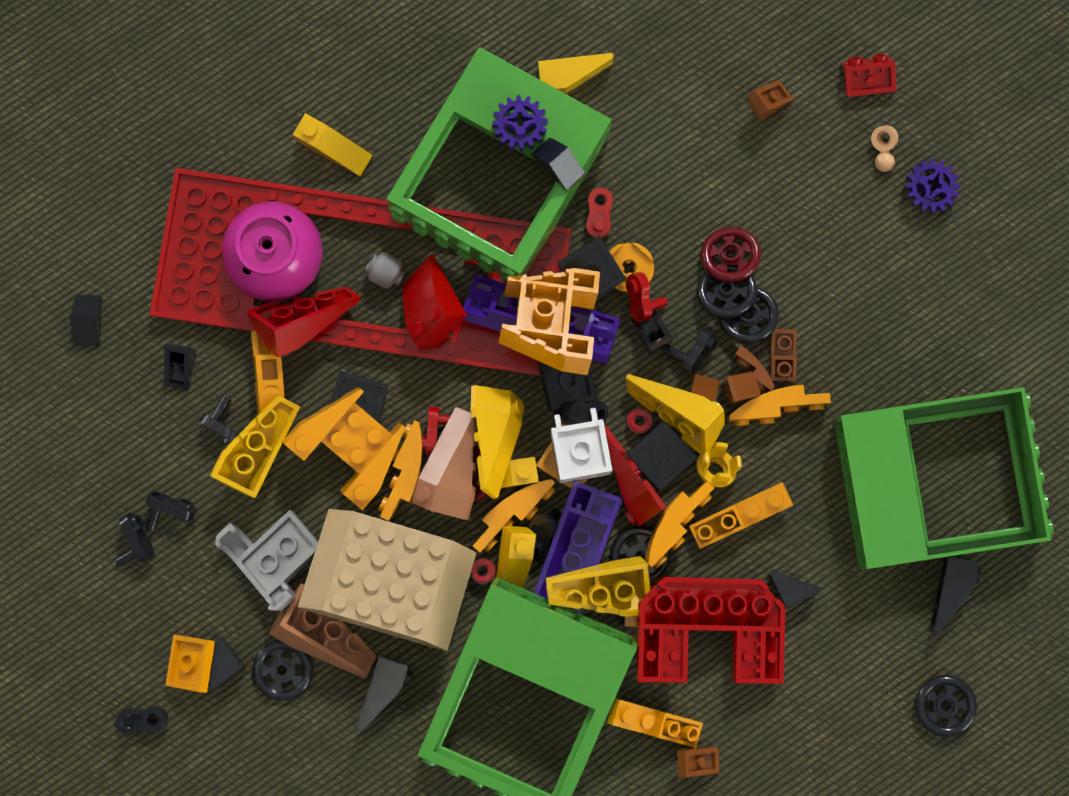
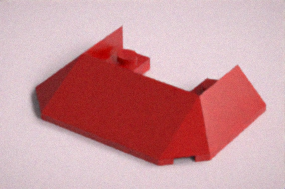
M663 577L638 602L636 682L687 683L689 630L733 631L732 683L784 684L785 605L771 593L763 580Z

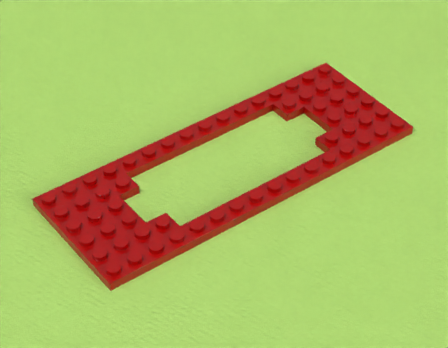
M175 168L149 315L242 331H255L247 311L258 307L255 306L256 299L241 292L231 281L225 270L222 258V242L227 228L241 211L254 204L278 201L292 205L306 215L413 231V226L405 222L404 224H399L390 217L391 214H389L387 200ZM427 207L511 255L514 254L531 225V222ZM557 226L554 228L528 272L527 277L542 275L543 272L553 271V273L562 272L557 262L568 256L572 229ZM470 259L469 261L465 260L464 262L467 265H479V263L475 262L472 259ZM493 271L488 273L487 278L505 283L500 279L501 276ZM336 319L310 340L319 343L540 377L537 360L498 343L500 331L472 324L465 320H462L453 330V336H447L439 346L416 347L406 329Z

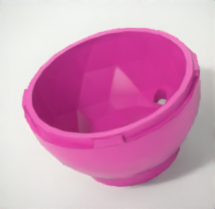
M278 201L262 202L246 208L232 220L222 242V258L228 276L241 292L262 301L279 302L296 296L313 282L323 259V245L318 229L304 212L292 205ZM284 217H290L292 222L289 223ZM265 241L272 242L270 249L263 248ZM244 267L251 271L250 275L244 273Z

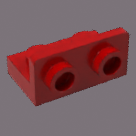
M887 54L873 55V59L863 60V57L848 58V62H841L842 69L844 70L845 95L847 97L897 91L896 64Z

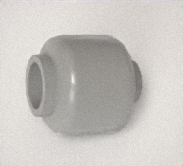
M381 252L378 255L373 254L365 269L368 272V279L384 289H389L393 284L398 286L404 276V272L401 271L402 262L386 252Z

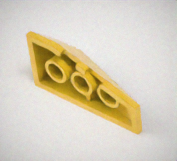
M630 374L625 377L627 392L649 412L656 411L669 427L672 425L682 434L681 439L687 446L702 456L705 452L710 454L725 424L724 409L719 403L710 401L701 395Z
M475 385L471 386V417L477 420L478 432L474 433V441L478 442L481 456L477 458L480 488L491 498L496 499L499 496L522 426L524 404L512 391Z
M277 395L221 452L210 476L246 496L256 498L300 406Z
M641 556L614 560L545 578L548 604L594 610L599 613L606 612L624 617L638 616V602L650 591L648 563Z

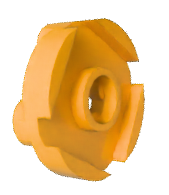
M622 243L610 250L622 272L625 269L623 263L630 264L633 262L635 264L633 267L634 273H644L650 283L653 277L654 264L652 255L645 247L638 243ZM623 272L626 280L613 288L619 292L629 294L626 290V282L628 276L632 273L626 274Z

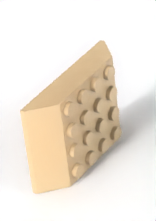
M329 509L298 608L447 652L476 552L455 541L355 511Z

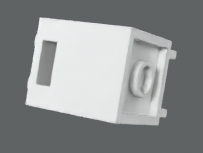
M596 408L590 409L591 422L561 426L560 415H554L556 428H551V439L560 483L610 475L612 472L603 419H597Z

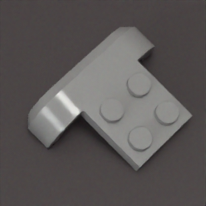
M291 510L280 518L255 543L231 523L216 536L215 545L236 563L270 605L268 609L271 611H282L296 598L294 591L287 582L313 559L318 544L316 537Z

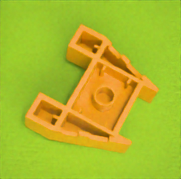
M571 268L561 273H553V271L543 272L542 275L527 277V274L509 276L504 296L519 298L515 326L502 324L498 343L560 371L587 375L592 361L594 337L568 334L571 306L594 309L599 289L600 272Z
M357 387L308 418L298 422L282 442L303 461L306 460L320 442L324 443L356 471L340 491L363 510L379 492L405 426L398 422L390 432L387 431L355 403L364 392Z

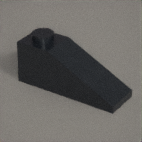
M951 556L944 557L930 632L940 633L974 589L975 583H979L981 577V569L978 568L979 562Z
M379 656L358 722L357 732L361 733L401 692L404 685L409 686L413 674L412 671H409V664Z

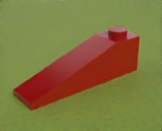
M341 287L317 292L314 298L302 299L301 296L292 297L293 302L279 305L278 301L268 302L248 310L247 314L264 348L276 357H280L301 348L361 301V298L348 287Z
M605 425L611 465L621 498H623V505L626 508L624 515L631 525L636 523L638 526H641L664 510L666 506L647 479L643 480L641 478V473L636 464L626 457L625 450Z

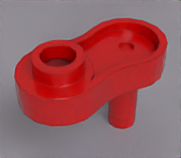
M596 188L588 196L589 215L586 221V230L591 236L596 238L607 235L611 228L610 209L613 203V196L606 188ZM598 195L605 198L604 204H596L595 199Z
M636 272L628 276L626 290L630 297L629 309L632 318L636 322L641 323L650 320L652 311L668 305L666 297L650 301V284L644 273Z
M429 406L427 437L422 436V451L426 452V457H430L437 443L438 425H446L451 416L439 415V407Z

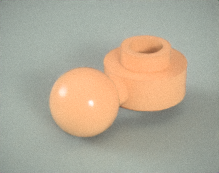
M884 125L873 131L871 141L873 146L880 151V154L875 159L876 168L881 172H888L895 165V159L890 154V150L898 143V133L893 127ZM885 133L890 137L889 142L883 140Z

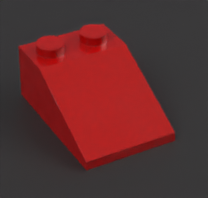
M429 255L402 285L405 326L416 347L439 346L467 316L434 255Z

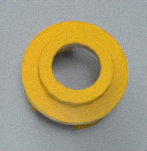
M716 442L710 454L705 452L703 456L700 454L697 459V470L700 477L714 487L730 485L736 478L738 469L740 470L742 467L741 457L735 456L732 458L726 452L728 444L723 442ZM714 462L720 465L723 473L711 474L708 470L710 463Z

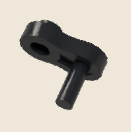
M705 328L698 336L688 355L670 345L666 347L664 354L683 364L681 371L692 377L698 371L708 352L711 353L715 349L718 342L716 333Z
M223 395L211 417L204 413L199 422L224 436L222 442L229 445L239 433L219 422L232 401Z
M596 400L586 403L571 401L564 408L553 410V414H559L560 417H563L567 425L591 422L590 409L596 408L597 419H603L605 423L608 418V408L604 402Z
M151 491L148 494L146 504L152 509L145 528L150 531L155 530L161 511L181 520L192 521L197 509L193 506V502L187 499L180 498L176 500L166 494Z
M556 508L551 509L548 514L539 513L530 523V530L536 534L533 560L540 561L548 555L552 544V537L557 530L555 520L560 516V511Z
M129 512L119 518L120 528L129 541L131 550L115 558L116 564L121 567L135 558L145 562L154 557V548L143 530L144 523L141 517Z
M153 706L147 709L129 708L122 710L118 714L114 727L128 735L140 731L155 733L167 726L168 714L160 706ZM155 714L159 718L158 723H155L153 720Z

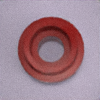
M635 409L628 415L627 425L632 432L643 434L651 428L652 416L645 409ZM642 417L644 424L637 426L635 418Z
M487 559L474 561L470 573L471 578L479 584L489 583L495 576L493 563ZM481 566L486 567L488 570L487 575L480 576L478 569Z

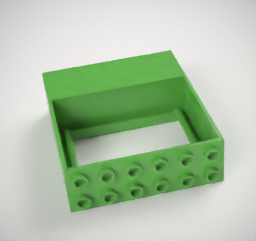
M479 47L387 197L390 217L399 224H404L405 222L413 226V231L421 236L429 235L442 248L447 249L450 247L456 250V254L466 261L474 260L479 263L478 266L485 272L492 273L493 271L501 276L500 279L507 283L509 276L528 274L608 139L612 119ZM517 95H520L521 101H525L527 96H530L531 104L536 101L539 102L538 110L545 109L546 114L543 118L548 119V125L543 126L547 129L546 135H540L542 142L539 144L534 141L532 150L527 145L524 146L523 152H520L519 146H515L514 149L535 160L531 153L551 137L569 147L585 175L567 191L557 182L554 184L514 254L511 255L410 198L458 119L495 138L494 132L497 129L492 128V122L496 120L493 118L494 111L500 112L498 104L502 103L506 106L508 97L512 101H516ZM514 110L510 111L506 116L511 115ZM518 120V126H523L522 121ZM530 131L526 137L530 136L534 131ZM508 132L510 136L515 137L512 133Z
M1024 387L841 415L834 419L859 570L1051 541V535H1053L1054 530L1052 521L1047 518L1046 510L1049 509V501L1047 495L1043 494L1044 474L1042 469H1039L1037 461L1040 458L1038 444H1034L1033 439L1035 423L1033 418L1029 417L1028 408L1031 407V400L1029 394L1025 393ZM1004 411L1024 526L928 541L909 425Z
M495 577L417 756L422 757V761L428 765H440L446 768V772L453 776L460 777L462 775L469 778V781L478 787H484L485 785L494 789L493 792L498 796H572L635 654L637 638L567 607L548 604V599ZM479 659L590 707L552 794L442 746Z

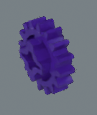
M517 95L516 101H512L508 97L507 105L499 103L498 109L500 112L494 111L493 118L496 120L492 122V128L497 129L494 132L495 138L502 137L501 145L509 143L511 151L515 146H519L520 152H523L526 145L532 150L533 142L535 141L540 144L542 142L540 135H546L547 129L543 127L548 125V119L543 118L546 114L545 109L538 110V101L531 104L530 96H527L525 101H521L520 95ZM514 110L511 115L506 116L510 111ZM521 120L523 126H518L517 121ZM530 131H534L530 136L526 137ZM508 132L512 133L515 137L510 136Z
M931 159L928 165L923 160L919 163L920 168L914 166L911 169L913 174L906 176V179L910 181V183L904 186V189L910 190L906 198H913L914 202L911 206L915 207L919 204L921 206V213L926 208L929 209L930 214H934L936 208L942 213L945 211V205L951 207L954 204L951 199H956L959 196L954 191L961 187V184L954 182L959 176L958 174L952 175L950 173L953 169L952 166L947 169L944 168L945 161L943 160L938 165L935 164V159ZM926 171H933L929 176L920 175ZM942 176H944V178L946 179L948 185L945 184L944 179H943ZM935 179V181H934V183H935V184H934L935 190L929 195V193H930V191H931V190H930V187H931V186H930L929 184H930V182H932V181ZM917 189L920 190L922 197L919 195ZM935 197H944V199L939 202H932V200Z

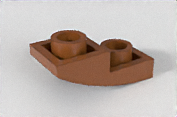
M775 328L771 334L770 378L772 381L796 382L797 329Z
M740 346L733 356L737 359L736 364L747 371L750 368L753 370L761 393L772 391L775 386L766 369L755 356L743 346Z

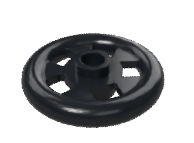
M727 266V272L739 271L738 266ZM705 271L697 285V298L703 309L709 314L719 318H734L744 314L752 307L757 296V284L754 277L750 275L744 279L746 286L739 288L737 282L720 281ZM708 284L715 285L714 293L707 292ZM725 287L731 288L729 292H725L722 289ZM740 295L744 298V301L737 306L732 301ZM716 299L726 302L723 308L714 305Z
M757 287L755 302L747 311L753 314V318L746 319L744 314L736 317L737 320L719 318L723 331L731 339L740 343L753 344L765 340L773 333L778 324L779 310L774 298L767 291ZM740 295L734 301H732L737 306L739 305L737 299L741 298ZM760 300L767 306L763 311L756 305ZM721 302L720 307L723 308L726 302ZM761 318L768 321L763 329L756 326ZM739 326L750 327L749 334L739 332Z
M641 525L623 530L617 535L611 545L610 561L620 560V555L627 553V558L635 557L638 551L646 554L648 546L644 542L651 537L654 529ZM635 536L638 543L628 548L625 542ZM670 549L664 554L667 559L658 568L652 567L648 569L650 585L660 580L666 573L670 564Z
M280 640L272 641L263 646L257 653L252 667L253 679L257 688L268 698L277 701L292 700L304 693L311 683L313 677L312 659L309 654L290 647ZM283 650L294 652L292 660L282 657ZM271 654L276 659L268 667L264 664V661ZM295 664L303 665L302 676L295 675ZM283 665L287 668L285 675L278 673L279 666ZM269 673L276 681L272 686H269L264 679ZM292 680L294 687L284 691L282 683Z
M939 675L929 679L922 685L916 697L915 708L919 721L929 732L938 736L951 737L964 732L972 724L977 712V702L973 690L965 681L952 675ZM944 685L946 693L936 696L934 688ZM957 689L960 690L965 697L960 702H958L957 698L954 695H952L953 692H955ZM926 701H933L934 712L926 711ZM943 701L949 702L950 707L948 710L942 709L941 704ZM959 708L966 712L961 721L954 718ZM937 717L948 719L947 726L936 724Z

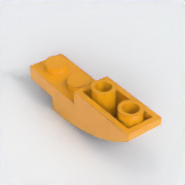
M251 331L256 380L255 391L259 414L277 395L284 398L281 356L276 357L264 348L256 331Z
M804 385L776 389L764 393L740 406L727 417L728 422H734V426H747L749 421L759 420V424H774L775 419L781 417L780 409L784 408V413L799 412V407H809V411L825 410L824 406L831 403L830 393L805 395Z
M415 420L412 425L407 424L402 435L405 441L401 448L397 447L392 459L394 461L393 467L400 470L401 473L400 475H394L389 486L393 490L389 498H383L378 511L382 512L380 517L390 522L401 499L411 503L421 473L423 460L422 431L420 423Z
M549 479L532 484L500 502L482 519L489 528L473 547L480 553L483 550L489 552L498 542L495 537L502 531L503 526L513 525L514 521L511 518L514 515L520 521H523L525 518L530 520L539 510L536 505L540 500L543 499L546 502L556 491L553 488L555 482Z
M708 481L703 483L690 497L682 491L665 509L652 532L646 550L645 561L648 563V569L653 566L658 568L667 559L664 554L670 548L676 550L684 542L685 539L682 536L687 530L680 523L683 525L687 524L695 515L692 511L698 505L702 508L712 498L709 493L714 487Z
M782 482L702 519L689 527L699 549L794 504Z
M617 698L613 701L606 722L613 726L694 748L697 746L703 723Z

